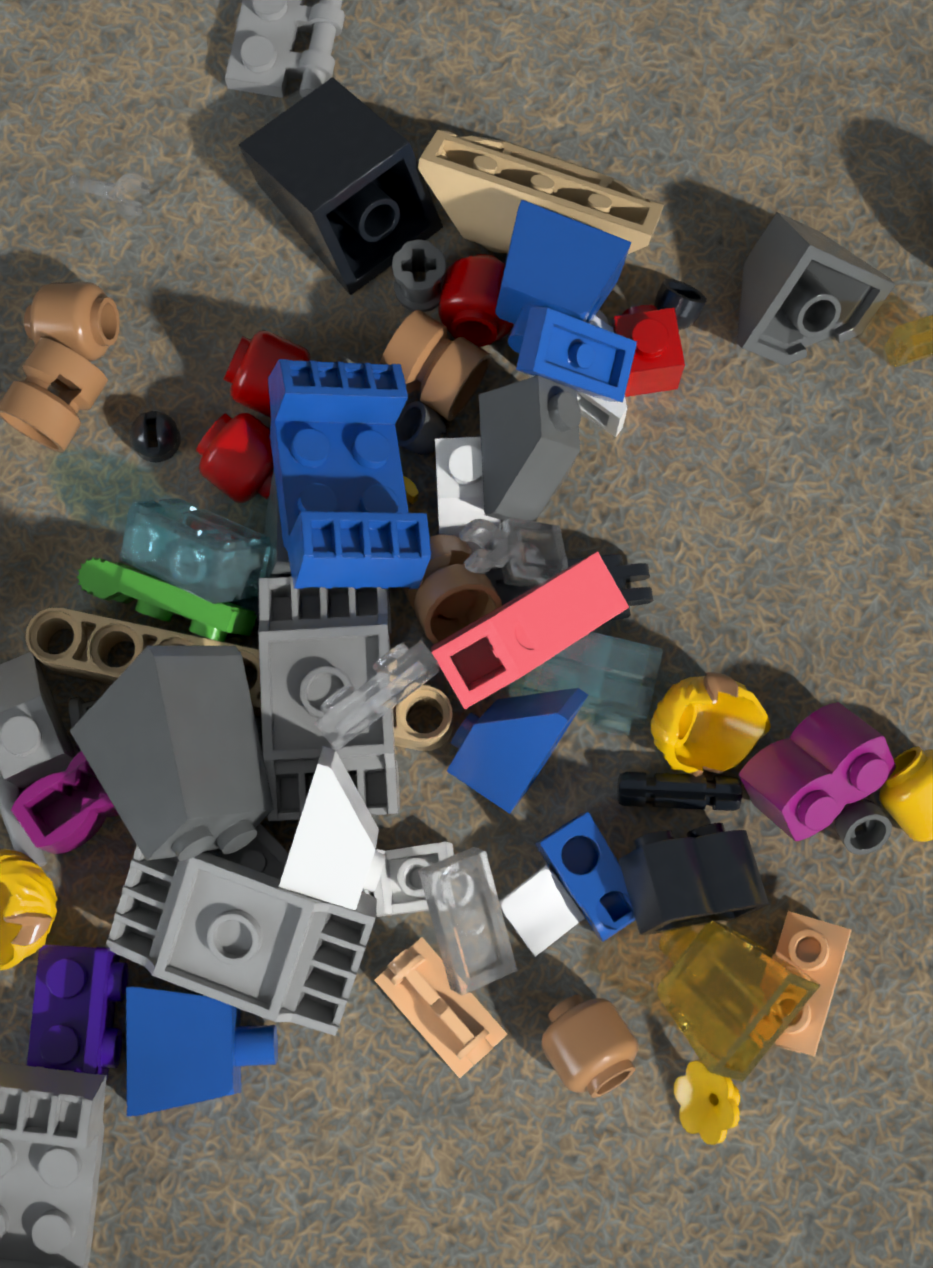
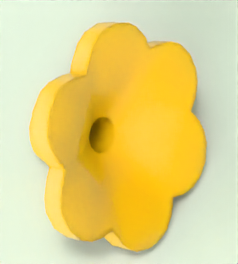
M698 1059L690 1062L686 1068V1075L678 1077L674 1083V1096L681 1105L679 1111L680 1122L688 1133H699L705 1143L709 1145L719 1144L726 1138L727 1129L738 1125L740 1119L738 1108L740 1103L739 1090L725 1071L714 1070L706 1060Z

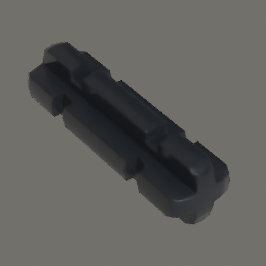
M624 772L618 778L617 799L622 806L645 807V803L650 802L653 803V807L705 809L706 805H712V810L735 811L740 809L742 784L741 780L734 776H713V780H707L706 775L695 777L690 774L655 773L654 777H646V772Z

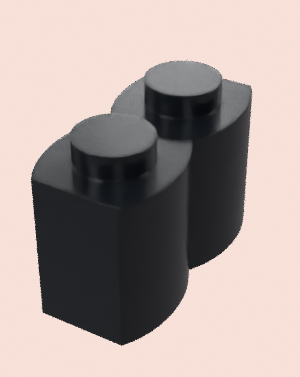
M712 823L689 831L685 838L674 839L671 830L656 831L637 838L634 841L636 849L618 860L640 935L657 934L690 926L730 921L745 917L769 905L747 831H725L723 823Z

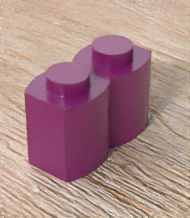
M837 702L828 704L811 713L796 727L789 738L776 741L760 750L746 763L739 776L752 804L794 841H800L828 827L846 804L859 801L877 791L894 772L896 765L885 737Z
M82 751L73 758L65 772L45 776L26 788L11 808L12 813L34 846L52 854L66 853L82 846L99 831L106 817L119 815Z

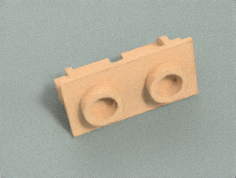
M788 911L754 1023L752 1037L776 1044L780 1048L795 1053H804L815 1057L852 931L851 929Z
M423 937L409 949H405L387 965L388 968L374 980L459 1078L477 1064L507 1035L505 1030Z

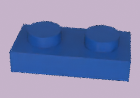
M530 307L516 370L532 376L539 375L605 401L623 403L637 341L550 308Z

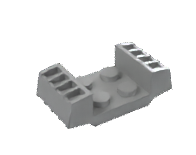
M292 576L259 578L260 621L258 636L263 759L274 810L268 815V821L300 820L323 746L336 750L371 815L398 814L400 810L399 765L395 757L389 634L392 633L389 588L361 587L360 589H354L353 587H332V589H325V587H304L303 589H294Z
M136 846L105 947L110 948L111 952L144 966L152 976L273 1022H292L336 1036L376 919L377 899L362 892L355 911L280 888V879L207 852L185 861H180L177 857L146 861L139 847Z
M0 1062V1268H88L105 1129L103 1113L106 1075Z

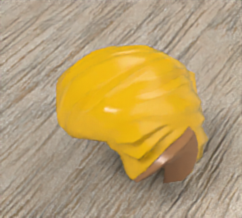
M707 672L705 676L689 677L673 684L663 699L658 702L650 726L651 734L654 737V744L658 750L663 752V757L668 761L671 769L682 770L697 777L704 770L722 773L736 767L745 760L759 739L770 731L771 723L766 711L754 693L748 691L745 685L722 673Z
M0 849L1 971L16 966L24 958L34 954L45 945L47 934L50 933L57 913L55 906L57 896L52 880L33 859L22 852L9 849Z

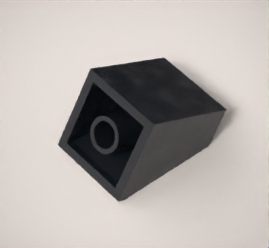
M333 77L238 144L260 188L350 295L392 265L393 256L401 250L405 243L417 239L427 240L443 228L425 179L418 170V162L410 142Z

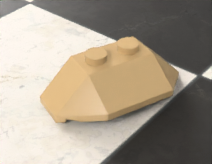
M437 130L419 159L418 170L462 237L482 244L486 249L496 253H508L521 200L632 242L628 254L649 245L664 207L663 204L653 199H645L639 191L613 177L500 140L477 136L456 137L457 135L452 132Z

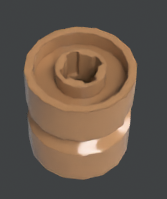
M415 310L398 327L389 341L379 364H401L407 394L418 390L420 392V402L436 411L447 421H452L462 412L478 389L489 367L491 355L463 336L452 341L447 338V326L423 311Z
M40 338L22 367L27 378L25 381H13L0 401V418L28 438L53 451L63 453L82 424L77 415L78 411L90 410L108 379L94 364L75 351L51 339ZM49 385L60 391L58 396L47 390Z
M439 534L430 537L431 558L419 589L401 587L410 605L415 610L421 627L433 645L502 606L499 595L484 573V569L473 550L465 540L455 535Z

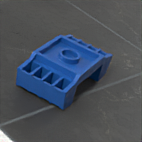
M279 359L268 377L271 410L270 440L283 546L288 552L294 589H303L304 587H325V589H332V587H353L354 589H360L361 587H381L382 589L409 587V589H419L431 558L427 513H409L395 427L408 399L401 364L388 365Z

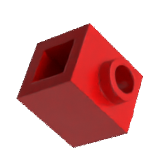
M639 305L625 310L622 315L614 316L612 323L614 333L637 341L625 397L678 389L685 361L675 308L657 310V307L654 305Z

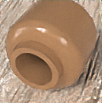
M60 282L44 285L35 294L32 304L26 308L24 314L26 334L31 340H34L35 346L40 338H48L70 348L88 361L101 358L109 346L116 342L119 334L120 320L115 302L107 297L99 286L91 282Z
M574 995L559 1003L549 1012L548 1017L552 1023L542 1036L541 1047L568 1090L576 1093L589 1092L593 1098L600 1097L617 1088L635 1072L636 1068L632 1061L638 1052L639 1045L637 1039L616 1007L609 1000L596 998L584 1001L581 995Z

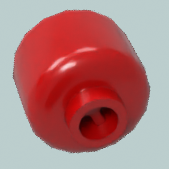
M487 254L468 256L457 260L449 266L444 277L438 308L441 323L447 326V330L455 339L463 336L479 347L490 345L494 341L502 339L511 332L514 325L500 319L495 314L505 263L494 256Z
M267 330L258 331L252 339L242 336L223 380L231 383L230 395L236 403L271 418L268 377L279 359L310 361L309 351Z
M224 413L207 431L196 448V452L202 456L199 463L201 475L236 503H246L257 494L268 500L274 467L270 440L271 429L250 413H240L233 418Z

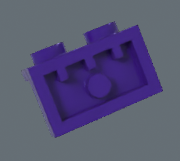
M44 945L39 949L27 1066H39L64 1071L70 1070L95 1075L102 1074L106 1075V1080H108L109 1068L118 1067L122 1051V1031L120 1028H113L115 1002H123L126 997L129 971L126 962H119L120 955L111 952L108 947Z

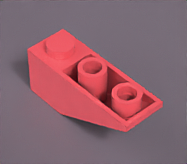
M595 552L432 645L431 652L463 708L466 709L521 678L629 608L600 554Z

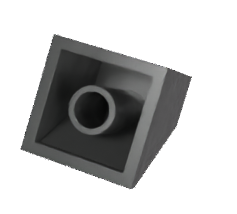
M147 646L70 730L146 861L177 857L180 861H185L204 852L221 850L223 854L236 852L248 845L256 837L257 831L255 827L274 810L242 655L236 646Z

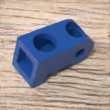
M589 812L581 813L535 843L546 863L551 867L570 897L574 899L576 905L585 916L586 921L602 942L636 921L620 864Z

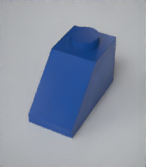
M579 688L502 698L496 699L481 717L471 712L451 740L450 744L459 750L448 767L447 772L510 814L533 785L585 702L588 694Z

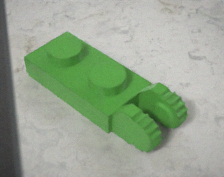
M92 557V560L86 559L84 564L81 563L82 567L77 570L79 571V575L76 577L79 579L78 585H81V590L87 591V594H92L103 600H115L125 604L138 599L135 607L137 612L167 622H171L173 613L192 619L189 631L216 641L225 642L228 633L250 636L257 618L255 611L129 565H124L123 563Z

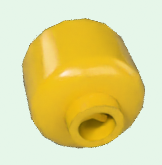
M918 746L904 751L893 759L896 769L881 786L879 801L911 839L917 842H928L933 840V749L923 751Z

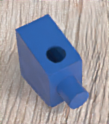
M521 200L495 309V314L500 319L515 324L508 339L509 346L520 354L530 307L550 308L590 324L618 282L632 242Z
M126 987L127 1116H139L241 1093V1066L277 1065L278 1034L276 1025L240 1026L239 1008L207 996L150 988Z

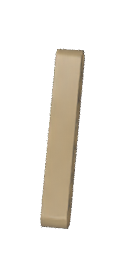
M65 608L42 610L30 620L27 626L26 643L29 650L50 670L59 674L110 685L117 680L147 646H236L242 655L244 667H251L258 672L257 681L249 692L254 715L262 717L258 649ZM72 629L74 639L71 646L63 653L49 654L48 642L51 636L59 630ZM123 641L134 643L135 653L126 665L121 667L108 666L107 658L113 646ZM392 678L395 746L419 751H432L441 747L449 740L453 731V709L448 697L441 690L434 687ZM430 705L437 708L443 716L441 725L430 733L414 731L407 722L410 713L416 707Z

